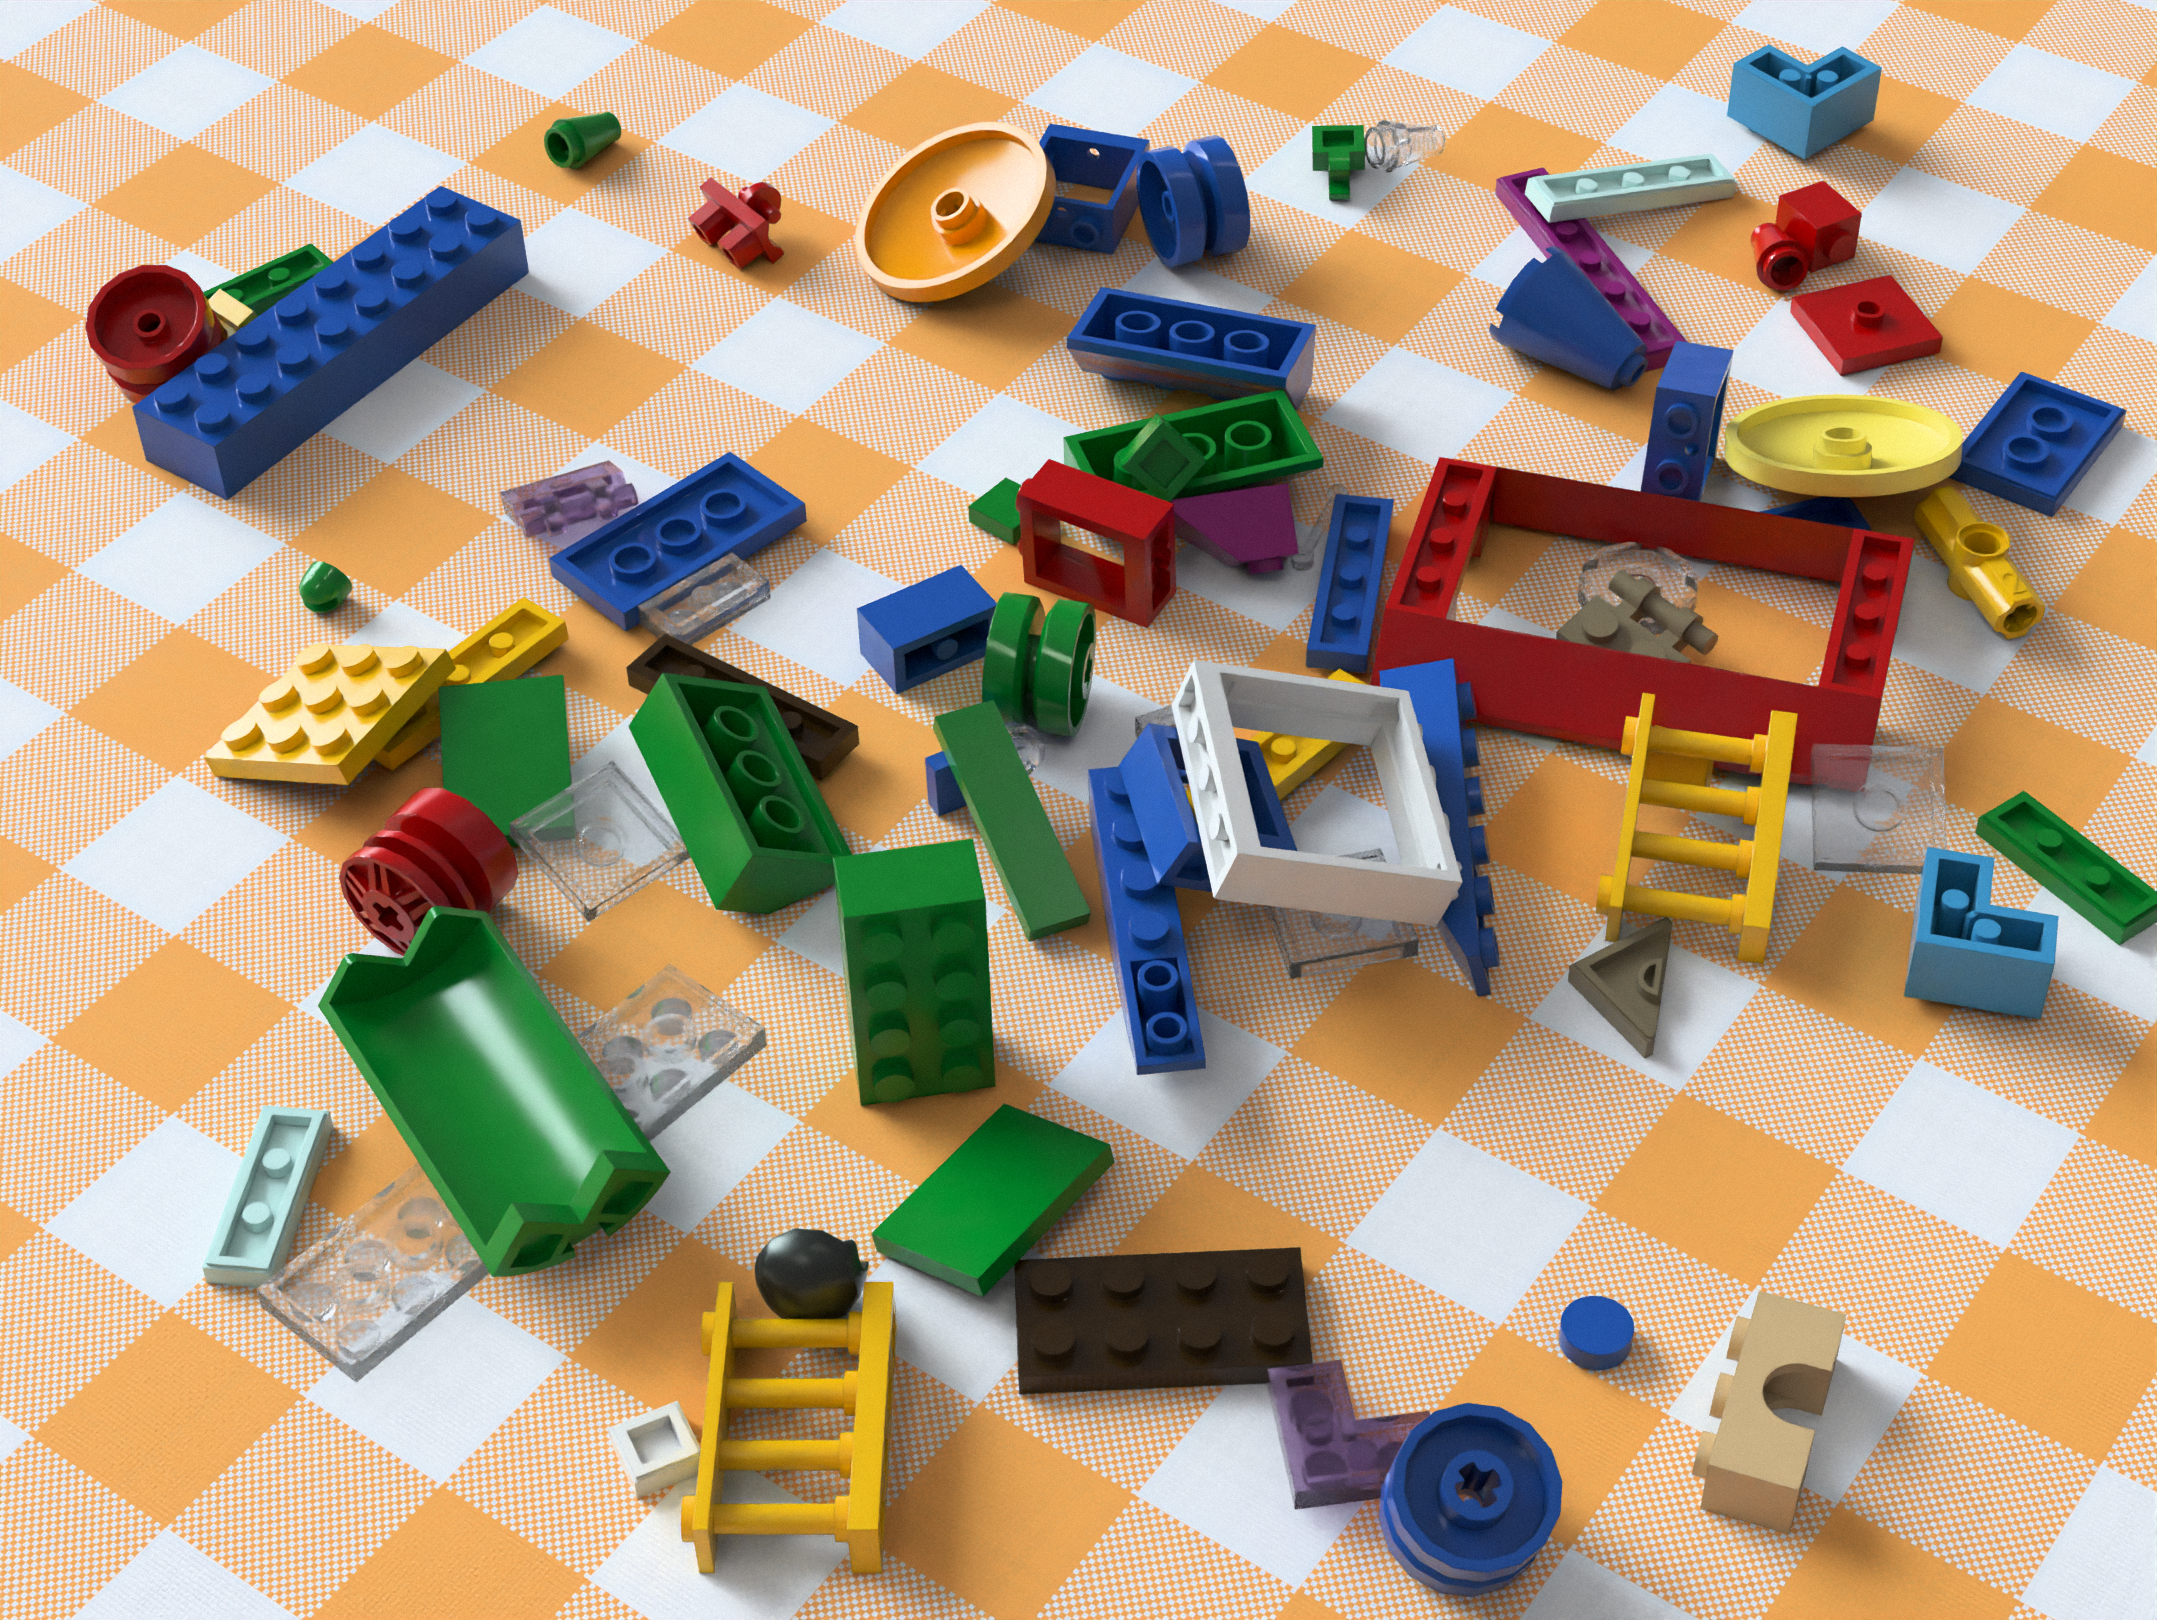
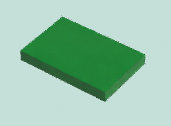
M556 675L439 687L443 789L464 797L487 814L505 835L511 847L576 841L564 676Z
M1004 1103L871 1233L876 1250L879 1253L984 1297L1115 1163L1111 1146L1106 1142Z

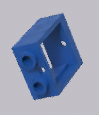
M1050 123L1039 144L1052 163L1056 181L1115 191L1107 205L1055 196L1050 214L1034 241L1114 254L1139 205L1137 165L1139 157L1145 151L1150 150V140ZM1090 149H1096L1100 155L1092 154ZM1062 207L1066 209V211L1058 210V208Z
M1676 341L1656 388L1641 492L1700 502L1717 455L1734 350Z
M1148 723L1118 766L1157 884L1212 892L1198 824H1196L1183 783H1189L1177 728ZM1236 738L1261 847L1298 851L1259 743Z

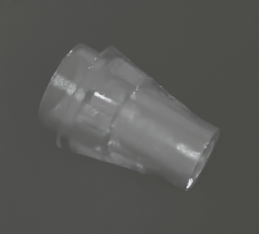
M1382 120L1376 127H1370L1367 130L1364 139L1365 155L1370 166L1374 169L1381 168L1387 173L1430 156L1441 155L1445 148V135L1438 124L1421 125Z

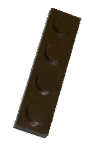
M666 633L626 667L629 686L649 695L662 673L765 686L809 772L821 780L859 745L857 725Z

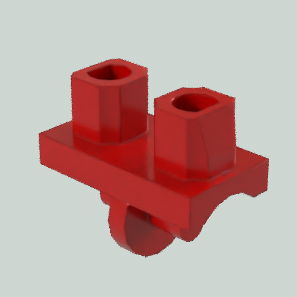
M712 177L699 187L707 202L693 213L688 220L701 240L712 246L730 230L717 244L723 255L740 271L759 254L772 264L784 255L782 248L769 239L768 236L769 223L776 224L781 218L779 210L782 199L776 188L766 182L755 183L750 187H743L739 191L737 198Z

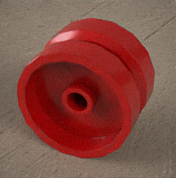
M141 265L119 273L100 288L88 307L85 330L91 349L99 361L106 367V371L116 387L129 401L136 404L227 339L225 329L216 313L211 309L201 287L186 272L168 265Z

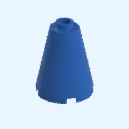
M1555 246L1546 248L1545 250L1551 257L1543 263L1535 258L1531 259L1512 280L1501 297L1495 310L1504 316L1499 328L1490 323L1489 332L1491 337L1501 345L1612 391L1619 389L1623 385L1630 388L1640 379L1648 366V360L1644 358L1647 345L1568 253Z

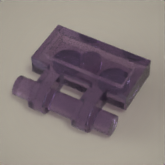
M610 460L500 492L505 514L517 526L521 525L526 538L545 532L550 537L568 532L569 525L596 517L600 522L618 517L619 510L638 505V497L633 484H626L623 471Z

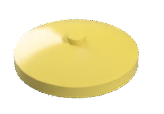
M1865 395L1801 396L1761 404L1734 417L1728 423L1725 431V460L1741 476L1756 483L1783 491L1826 497L1891 495L1931 486L1952 475L1961 464L1963 433L1958 424L1946 415L1911 402Z

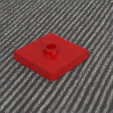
M1892 275L1792 297L1790 313L1840 376L1929 356L1941 351L1943 336Z

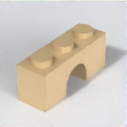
M1759 1291L1751 1319L1741 1316L1736 1317L1726 1359L1738 1362L1734 1376L1720 1372L1709 1416L1719 1418L1721 1422L1717 1434L1703 1430L1692 1470V1475L1705 1478L1700 1509L1790 1534L1816 1430L1786 1422L1772 1411L1780 1408H1793L1822 1416L1847 1314Z

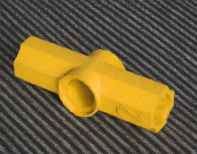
M1952 486L1933 489L1925 500L1916 505L1915 522L1949 567L1947 579L1949 590L1964 600L1973 601L1995 632H2001L2006 640L2026 636L2035 624L2043 620L2046 605L2008 556L2011 539L2004 529L1995 524L1983 522L1964 495L1956 493Z

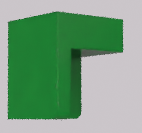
M1158 413L1155 414L1118 456L1124 469L1157 498L1168 502L1172 501L1207 462L1203 454Z

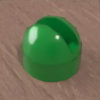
M320 561L313 562L299 585V593L306 608L314 613L321 614L331 613L339 608L352 591V583L342 571L331 564Z

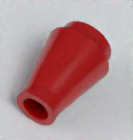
M1763 223L1756 227L1751 235V244L1754 248L1756 270L1760 281L1769 288L1782 291L1797 287L1803 282L1808 273L1810 257L1807 249L1784 233L1774 223Z

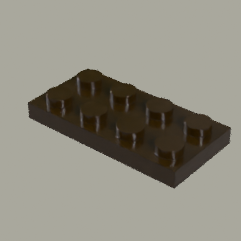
M1300 1247L1019 1260L1014 1265L1019 1395L1312 1381L1313 1360Z

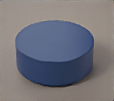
M1602 1296L1579 1298L1570 1303L1562 1313L1559 1330L1561 1350L1570 1361L1586 1369L1606 1370L1616 1367L1628 1357L1631 1351L1634 1322L1628 1310L1615 1300Z

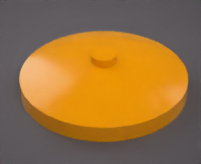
M972 123L934 136L902 157L888 170L870 193L861 210L855 231V248L858 260L879 289L903 301H939L964 294L983 285L1014 263L1032 244L1043 228L1050 214L1056 192V178L1051 161L1038 141L1030 133L1008 123Z

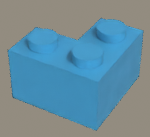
M1768 44L1733 64L1727 116L1746 126L1750 131L1762 135L1785 148L1789 153L1805 160L1874 120L1882 67L1843 46L1806 65Z
M1927 847L1915 901L1904 996L2041 1019L2055 965L2059 916L1990 905L1995 858Z

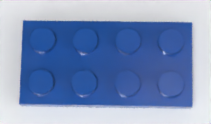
M728 452L550 557L552 577L623 630L628 631L807 521L806 506L803 501L733 453Z

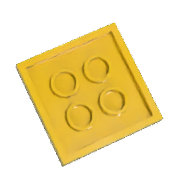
M326 643L313 644L296 656V663L277 682L267 686L260 693L259 701L240 720L230 724L222 732V739L204 756V759L215 777L349 785L454 672L456 667L446 649L417 648L415 646L379 647L369 644L358 646L328 645Z

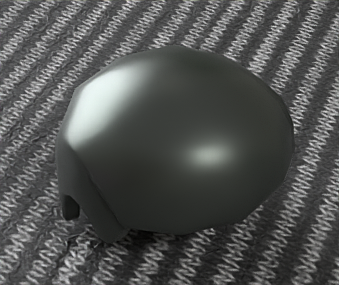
M794 1228L772 1238L758 1254L755 1263V1279L765 1303L781 1319H839L850 1312L860 1297L864 1288L869 1263L868 1261L860 1262L857 1245L852 1239L842 1241L823 1230Z

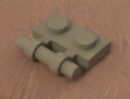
M1619 570L1613 576L1608 586L1610 591L1623 599L1619 605L1614 607L1596 595L1566 622L1556 634V639L1690 664L1691 660L1680 653L1688 644L1703 655H1706L1714 648L1718 641V635L1702 624V616L1687 606L1679 609L1660 596V588L1644 577L1637 580L1624 570ZM1644 616H1648L1666 630L1657 637L1638 624V622Z

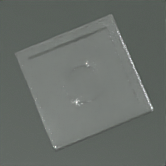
M1840 744L1813 745L1811 750L1814 871L1921 874L1927 847L1947 850L1943 748Z
M610 761L510 823V836L588 922L691 857L679 831L613 761Z
M1381 848L1338 856L1387 863ZM1263 905L1290 979L1418 956L1419 939L1412 923Z

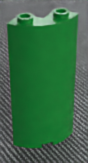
M434 906L427 912L403 958L350 953L342 959L318 1007L492 1277L528 1274L561 1264L576 1257L573 1245L591 1236L601 1228L610 1237L637 1215L661 1188L671 1173L487 912Z

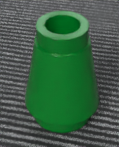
M610 112L558 119L545 133V150L551 161L558 167L578 169L613 142L618 141L621 137V126L616 116Z

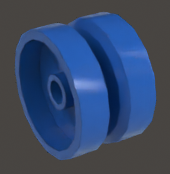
M1212 135L1189 141L1184 146L1183 152L1170 145L1145 151L1139 157L1137 165V194L1146 234L1162 264L1169 268H1174L1198 261L1202 258L1204 250L1213 257L1239 252L1247 246L1250 236L1248 194L1240 166L1233 150L1224 138Z
M1464 1403L1433 1412L1409 1431L1381 1486L1379 1522L1389 1552L1410 1577L1438 1593L1475 1597L1504 1589L1530 1567L1536 1555L1546 1544L1560 1516L1562 1479L1552 1449L1530 1423L1501 1407ZM1458 1495H1469L1472 1499L1462 1501Z

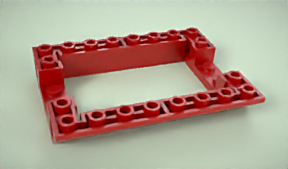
M1439 457L1385 606L1370 685L1380 687L1379 671L1454 658L1460 683L1471 681L1475 697L1477 719L1466 721L1621 750L1626 716L1639 718L1642 693L1655 694L1652 726L1658 725L1670 729L1754 740L1755 734L1768 735L1772 710L1796 713L1798 715L1789 782L1863 796L1915 539ZM1494 506L1493 521L1512 524L1522 528H1535L1569 534L1579 538H1591L1631 545L1636 548H1648L1688 555L1697 559H1711L1745 565L1754 569H1767L1807 576L1817 580L1824 579L1841 582L1818 687L1456 621L1457 598L1471 556L1481 557L1488 537L1491 507ZM1721 761L1713 762V768L1762 776L1761 773L1749 772L1750 765Z

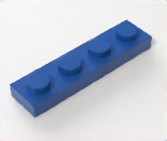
M1343 494L1335 495L1307 644L1306 667L1334 671L1340 668L1348 672L1367 673L1393 520L1394 499Z

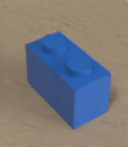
M959 565L857 608L860 654L897 695L985 657L989 629L997 603L962 565Z

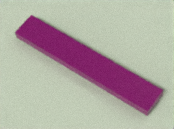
M1545 168L1533 169L1496 179L1495 195L1547 259L1551 257L1545 250L1550 246L1559 247L1568 253L1647 345L1644 358L1648 360V366L1645 372L1665 367L1676 341H1687L1586 218L1548 223L1525 195L1528 178L1550 175Z

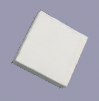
M678 1401L608 1428L613 1449L637 1499L698 1475L701 1448Z

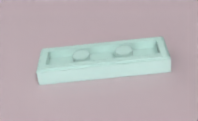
M263 1105L202 1266L207 1283L276 1290L334 1127L330 1111Z

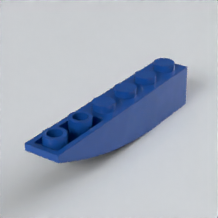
M1454 658L1379 671L1380 687L1409 691L1417 723L1422 724V740L1429 765H1432L1435 769L1436 790L1441 808L1449 819V836L1456 861L1460 862L1462 866L1460 871L1462 884L1458 889L1459 896L1456 900L1450 902L1437 924V928L1447 949L1478 997L1491 995L1489 968L1500 966V958L1494 927L1485 928L1484 916L1495 914V904L1489 875L1480 877L1479 865L1490 864V851L1485 826H1476L1475 816L1486 814V807L1480 776L1471 777V767L1481 766V754L1476 729H1467L1466 720L1477 719L1471 681L1460 683Z
M1119 767L1088 769L1089 824L1114 972L1137 1075L1206 1069L1205 1052L1175 888L1157 884Z

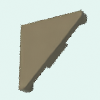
M1668 917L1569 966L1568 982L1644 1058L1653 1055L1673 924Z

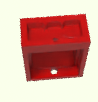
M1051 459L1046 461L1032 479L1028 478L1022 483L1016 497V510L1020 514L1021 538L1019 541V554L1023 558L1024 582L1073 601L1091 603L1094 605V609L1148 628L1176 593L1174 503ZM1060 521L1123 543L1124 566L1062 544Z

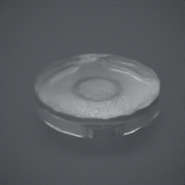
M1620 543L1604 547L1588 557L1579 576L1578 602L1583 608L1593 597L1598 595L1614 607L1619 605L1623 599L1610 591L1608 586L1613 576L1619 570H1624L1637 580L1644 577L1660 588V596L1679 609L1687 606L1694 611L1697 602L1698 577L1689 562L1669 549L1657 546V552L1641 550L1642 543ZM1644 616L1638 622V624L1654 635L1661 634L1666 630L1648 616Z

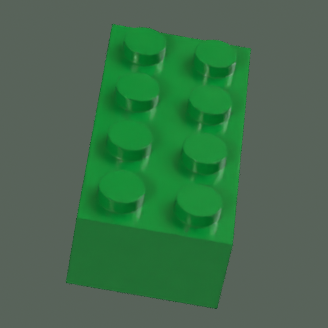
M973 839L833 857L850 1043L861 1106L883 1102L893 1103L905 1099L953 1092L964 1093L974 1089L995 1087L986 898Z

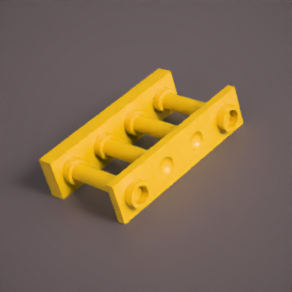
M1642 693L1639 718L1626 716L1621 754L1632 755L1633 757L1614 876L1601 875L1595 913L1608 915L1605 941L1617 942L1619 940L1623 911L1728 926V933L1740 935L1737 960L1764 964L1772 919L1798 714L1772 710L1768 735L1755 734L1754 740L1652 726L1655 694ZM1649 751L1750 765L1749 772L1762 774L1760 788L1748 786L1747 792L1647 779L1644 778L1647 753ZM1647 804L1743 818V825L1755 826L1753 841L1741 839L1738 846L1635 831L1639 805ZM1631 857L1735 871V878L1748 880L1746 895L1733 894L1732 900L1627 885Z
M718 1282L715 1311H704L701 1324L703 1356H710L696 1496H683L681 1506L682 1542H694L699 1573L715 1572L718 1535H835V1542H848L852 1573H882L897 1340V1316L893 1282H864L862 1311H850L848 1319H738L733 1282ZM737 1348H848L849 1356H859L858 1371H845L844 1378H734ZM731 1409H844L845 1416H855L854 1432H841L840 1440H728ZM725 1471H839L840 1478H850L849 1496H836L835 1504L721 1503Z

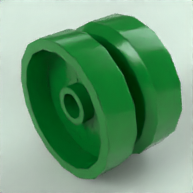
M1004 592L999 598L991 620L986 644L982 679V703L994 699L1006 728L1021 730L1034 713L1040 732L1076 737L1087 709L1094 669L1096 648V614L1094 605L1086 602L1058 599L1047 616H1045L1044 607L1039 597Z

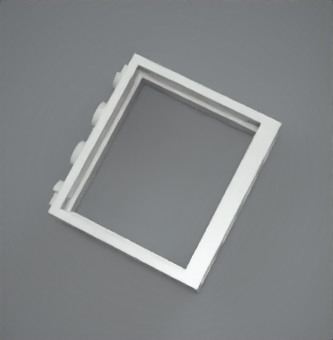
M1193 660L1172 703V709L1214 899L1437 926L1450 902L1456 900L1459 896L1458 889L1462 884L1460 875L1462 866L1460 862L1456 861L1449 836V819L1441 808L1436 790L1435 769L1432 765H1429L1422 740V724L1417 723L1409 691ZM1233 727L1371 746L1402 865L1261 847Z

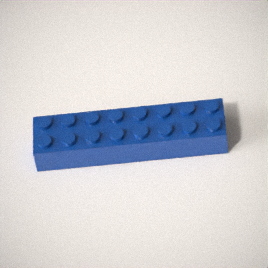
M439 186L134 405L132 409L146 461L225 500H229L529 273L521 220L448 188Z

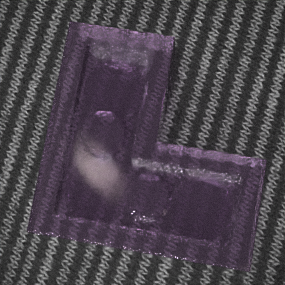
M1341 1360L1268 1369V1391L1294 1509L1380 1499L1381 1486L1409 1431L1430 1416V1411L1355 1420Z

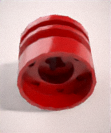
M425 787L414 793L386 820L384 830L370 836L364 842L363 847L354 852L342 864L339 880L343 896L355 917L376 939L395 953L404 956L427 912L432 907L443 906L485 911L489 914L514 888L519 872L516 856L502 831L487 814L464 797L448 790Z

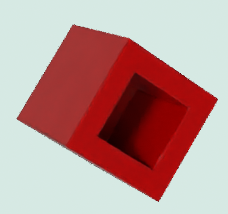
M1823 180L1780 195L1775 224L1784 233L1807 249L1810 257L1808 271L1813 273L1855 258L1862 213Z

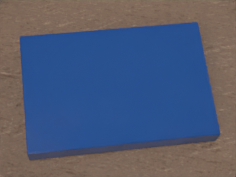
M2020 372L1962 443L1961 464L1948 478L2053 517L2123 427L2127 410L2028 373Z

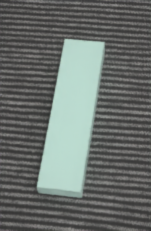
M1711 153L1528 178L1525 195L1548 223L1733 198L1737 181Z

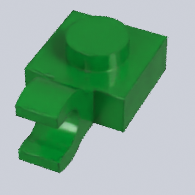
M1364 125L1312 126L1313 171L1328 172L1329 200L1350 199V171L1365 170Z

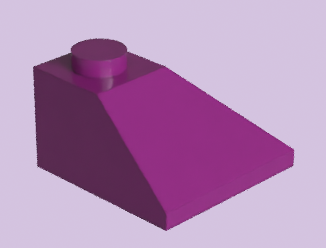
M1288 483L1174 499L1171 501V503H1174L1175 535L1229 567L1247 565L1249 575L1271 573L1284 570L1283 559L1299 554Z

